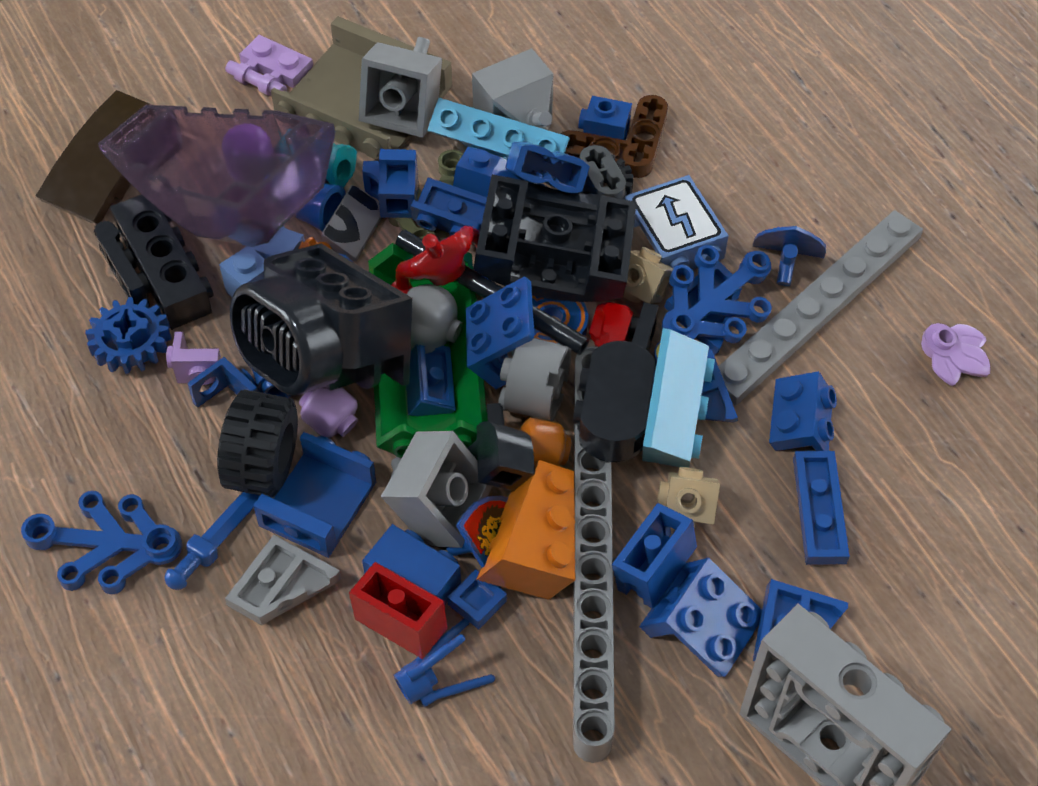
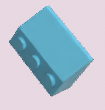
M663 328L643 442L642 461L676 467H689L691 458L699 459L703 435L695 434L697 419L705 420L709 397L701 396L703 381H712L715 359L707 358L708 345L671 329Z

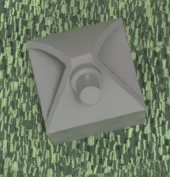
M418 37L413 51L377 42L366 53L361 63L358 121L424 137L428 132L427 129L439 97L442 58L427 54L430 40Z
M532 48L472 73L473 108L549 130L552 124L553 73Z
M453 431L416 432L403 457H396L391 461L393 472L381 497L408 528L424 540L426 545L462 548L465 540L456 524L474 502L489 495L493 486L478 483V461Z

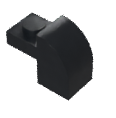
M487 421L481 422L476 426L477 440L467 449L478 461V483L515 491L535 474L533 444L528 433Z

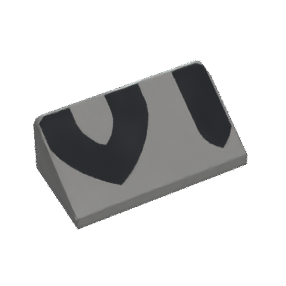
M351 185L323 230L322 242L328 243L332 250L338 254H346L350 260L357 261L382 219L380 217L379 202L359 187Z

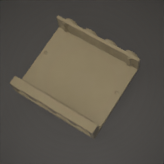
M337 16L331 23L333 44L289 93L276 88L271 90L275 115L285 121L293 122L313 133H318L335 140L339 144L350 145L371 158L379 159L380 149H402L413 135L358 121L362 58L377 42L412 51L414 47ZM443 58L439 98H443L452 87L451 62Z

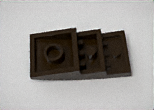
M116 90L91 115L70 141L52 167L36 197L42 202L92 224H99L100 221L102 222L114 198L122 201L136 173L144 176L175 115L172 112Z

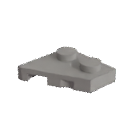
M273 535L226 596L225 601L228 607L263 625L338 583L341 579L340 570Z

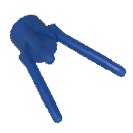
M465 618L441 636L424 659L417 657L414 661L402 667L400 671L393 674L398 687L410 705L420 699L422 705L426 707L438 699L472 690L495 681V676L490 674L433 691L432 686L438 683V679L431 667L465 641L464 635H458L469 625Z

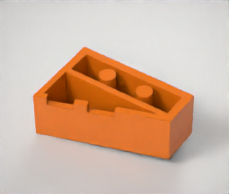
M539 460L534 464L535 474L515 491L510 492L500 518L502 521L497 535L491 541L489 556L485 566L480 569L477 580L549 600L575 581L574 471Z

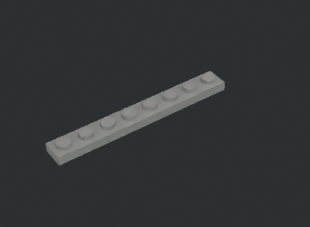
M896 210L891 212L718 367L733 405L737 406L921 238L923 228Z

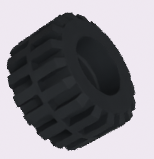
M245 389L237 394L226 413L218 445L217 469L222 487L256 495L264 494L269 497L276 496L287 479L297 440L298 415L292 398Z

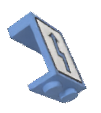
M689 175L625 196V200L637 202L634 227H641L655 252L662 256L660 262L672 268L682 264L689 266L692 270L698 267L695 264L694 257L703 245H711L718 250V261L725 259L729 235ZM702 255L705 260L712 261L710 256Z

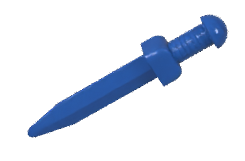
M242 492L202 537L194 534L186 545L188 554L174 569L166 571V585L173 590H181L187 586L186 580L199 565L204 567L212 565L218 558L217 548L254 508L253 506L260 495Z

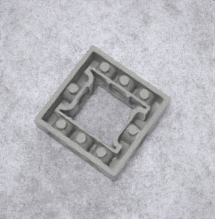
M797 604L761 640L739 713L740 716L821 786H918L951 731V728L944 723L942 716L934 708L919 703L905 691L903 684L896 677L880 671L867 660L866 655L857 645L842 640L830 630L829 625L820 615L815 612H808L800 604ZM844 685L858 687L863 692V695L857 696L849 693ZM820 739H832L838 744L840 749H828L821 743Z

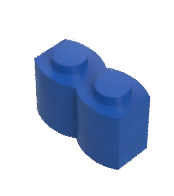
M520 141L512 143L505 168L526 181L546 183L563 192L578 193L583 191L590 166L583 160L569 154L550 152L544 147Z

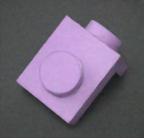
M175 332L173 346H168L166 351L167 367L173 368L177 383L190 382L221 359L219 348L188 349L183 332ZM215 377L208 379L203 385L214 383Z

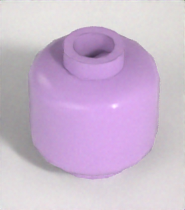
M342 387L334 390L319 388L306 392L299 401V405L302 406L300 412L301 419L320 436L331 438L339 433L344 437L358 421L354 416L358 407L357 400Z

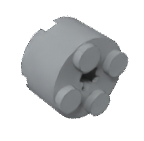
M533 338V340L512 350L513 358L506 357L504 359L500 380L506 381V387H503L498 403H501L504 411L554 421L564 396L561 393L563 382H567L569 376L571 348L562 344Z

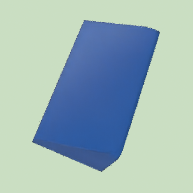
M417 344L411 350L410 383L406 385L408 415L448 414L456 410L450 347L442 345L435 348L434 351L425 354V346Z

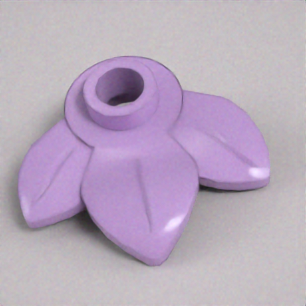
M935 323L924 331L921 342L922 349L928 357L932 358V368L937 376L950 386H954L958 382L961 373L977 377H987L990 374L989 359L981 349L986 342V338L977 329L964 324H957L950 328L947 325Z

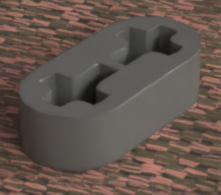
M598 145L584 148L580 153L579 159L590 166L585 183L591 194L624 199L626 180L611 153L606 148Z

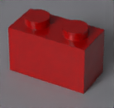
M377 562L373 563L349 591L356 621L421 659H424L448 629L445 605L442 599Z

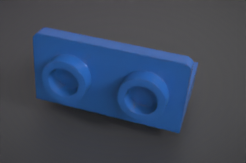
M428 177L418 201L413 200L411 204L412 218L416 221L417 225L426 230L435 231L437 228L448 232L450 236L459 231L463 226H471L480 231L487 197Z
M819 371L776 379L769 443L775 451L813 446L816 451H829V443L834 439V427L831 421L832 408L836 407L837 398L833 386L827 384Z

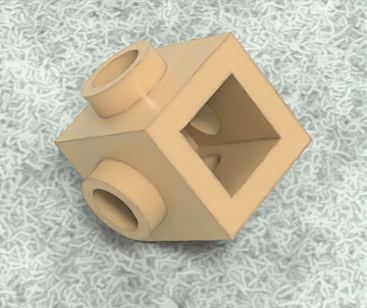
M642 247L641 250H631L628 280L623 297L635 303H640L641 300L650 304L661 303L670 285L669 276L674 268L660 262L662 256L651 249Z
M679 467L678 473L669 472L668 482L660 481L657 503L693 519L694 528L696 522L714 524L720 483L715 478L703 477V470ZM686 493H692V494H693V497H692L691 500H689V501H682V500H681V498H682V496H683L684 494H686Z

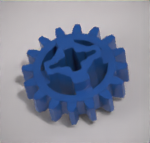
M128 297L126 305H120L117 300H114L112 303L113 309L108 310L101 307L99 311L102 317L90 318L89 321L92 329H88L85 332L91 356H95L99 366L107 363L110 372H114L119 366H122L125 374H129L132 366L136 365L141 371H144V362L149 360L152 363H158L159 360L156 353H166V342L172 338L166 314L162 315L158 305L150 308L147 299H143L138 305L134 304L132 297Z

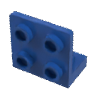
M522 277L466 308L467 367L495 389L506 385V381L500 380V373L503 361L508 357L507 353L534 338L531 281L527 277Z
M708 557L684 564L639 627L650 638L674 634L717 677H725L758 627L762 609Z

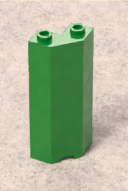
M391 243L368 261L369 272L391 285L396 281V268L398 264L414 256L399 248L395 243ZM467 252L463 260L466 266L473 269L472 254ZM410 278L413 287L433 284L426 278L419 280ZM456 281L440 286L449 291L457 303L458 321L463 322L461 333L456 342L448 341L444 345L450 347L456 410L448 414L411 416L408 415L406 385L402 386L386 374H382L379 384L374 387L376 447L399 458L403 457L416 432L453 431L468 448L477 440L476 426L481 422L487 421L484 380L467 367L466 308L476 302V293Z

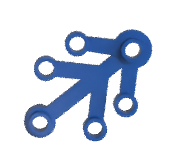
M711 245L701 246L694 257L695 264L698 267V303L689 309L687 289L694 279L693 270L687 265L675 266L669 276V283L673 287V310L667 312L663 318L662 330L663 328L671 329L692 339L701 336L724 339L729 343L740 342L747 331L745 322L737 317L749 318L753 322L761 323L771 313L772 306L764 297H755L750 303L727 299L746 283L759 284L766 279L771 271V262L768 255L762 251L747 253L739 265V270L714 289V267L719 260V252ZM702 255L710 256L712 261L705 260ZM753 262L758 263L761 267L756 266ZM681 274L685 276L687 281L679 280L676 275ZM754 306L762 308L764 313H758ZM708 314L733 316L725 324L701 321ZM676 322L683 323L687 328L679 327ZM729 327H735L739 334L732 333Z
M88 491L82 494L78 504L82 514L87 518L93 519L102 531L56 527L52 518L46 514H34L28 517L21 527V534L26 544L34 550H47L54 544L95 548L76 561L67 562L58 569V580L62 587L69 591L79 589L85 582L86 574L122 551H133L135 553L117 566L103 568L98 575V582L102 590L107 594L121 592L126 585V578L149 563L156 565L168 564L175 560L182 550L180 534L174 528L167 525H156L145 511L142 499L134 494L121 498L118 503V509L122 518L127 522H134L142 535L125 533L107 510L102 495L97 491ZM90 502H98L95 507L86 508ZM131 505L138 506L134 511H125ZM47 533L45 536L36 539L39 534ZM160 544H168L167 547L156 550ZM69 573H78L74 579L65 580ZM111 576L119 577L115 583H105Z

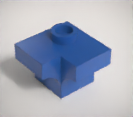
M380 149L379 161H363L364 190L371 197L379 201L380 217L412 218L410 207L413 200L418 201L419 190L416 150Z

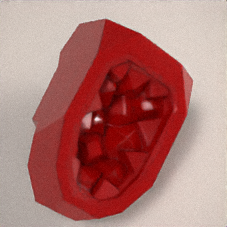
M613 302L597 305L589 330L595 347H600L613 341L629 342V329L634 313L628 306Z

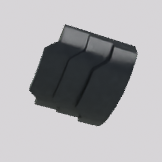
M492 174L473 269L502 286H507L522 277H527L531 281L532 296L570 302H597L623 298L628 280L637 202L600 194L568 193L533 182Z

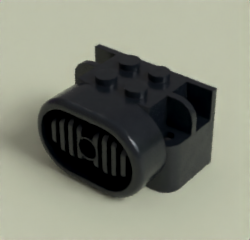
M322 243L267 257L263 263L264 279L245 283L234 292L230 304V324L238 351L246 364L254 372L280 391L288 395H300L319 388L334 390L353 383L358 384L362 388L369 389L379 384L382 374H386L402 386L410 383L412 298Z

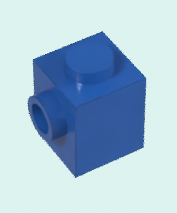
M592 96L588 109L582 108L578 128L583 129L585 133L626 140L630 129L632 103Z

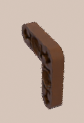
M657 95L642 97L637 104L627 140L575 130L563 131L560 134L570 138L565 153L579 158L584 148L592 145L602 146L615 155V162L620 158L623 159L625 166L629 165L632 169L631 174H633L634 178L646 177L651 173L667 120L668 104L664 98ZM650 110L655 111L653 120L647 119ZM641 132L651 133L654 137L652 139L643 140L637 137V134ZM637 152L643 153V158L640 162H635Z

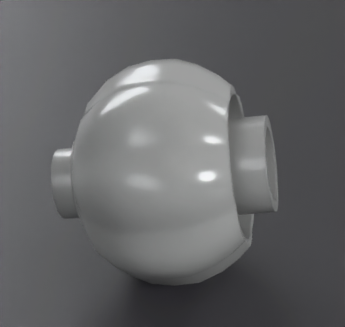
M424 284L411 288L406 294L412 298L411 350L417 344L425 346V354L433 352L435 348L444 346L448 341L455 343L461 333L463 322L458 321L457 303L452 294L443 287L434 284Z

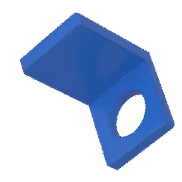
M225 357L188 382L193 404L197 408L227 386L236 395L244 389L258 392L252 376L243 368L238 370ZM215 377L212 386L208 390L200 392L202 385L208 379Z

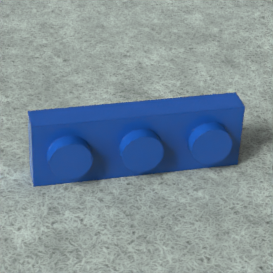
M795 451L793 465L806 565L847 564L850 555L835 451Z

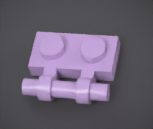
M258 35L239 54L241 63L238 64L230 60L226 65L225 71L233 75L236 81L244 85L250 83L258 87L259 92L271 96L273 88L281 91H287V86L294 88L313 67V61L303 54Z

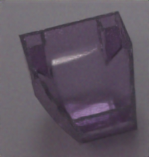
M145 105L100 141L98 145L104 156L146 199L184 229L197 237L254 247L269 243L324 188L336 131L333 123L277 110H264L262 116L250 115L249 109H234L233 114H218L216 108L203 107L201 113H190L186 106Z

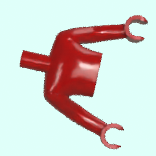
M463 226L455 234L440 242L434 234L425 235L422 243L426 250L398 264L396 268V281L391 286L407 294L413 288L410 278L416 280L426 278L436 286H443L453 282L465 270L463 258L470 250L471 244L473 243L477 248L480 231L471 226Z

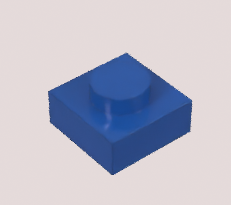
M475 569L447 597V601L452 609L479 630L507 602V593L497 585L477 580L479 571Z

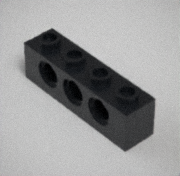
M148 191L110 206L120 236L132 253L139 271L143 272L146 276L157 305L160 307L162 314L167 316L170 329L173 330L211 314L212 309L209 298L214 296L211 285L206 276L199 278L197 274L200 271L192 251L185 253L182 248L186 246L185 241L177 226L171 228L169 223L172 222L165 203L161 202L158 204L152 192Z

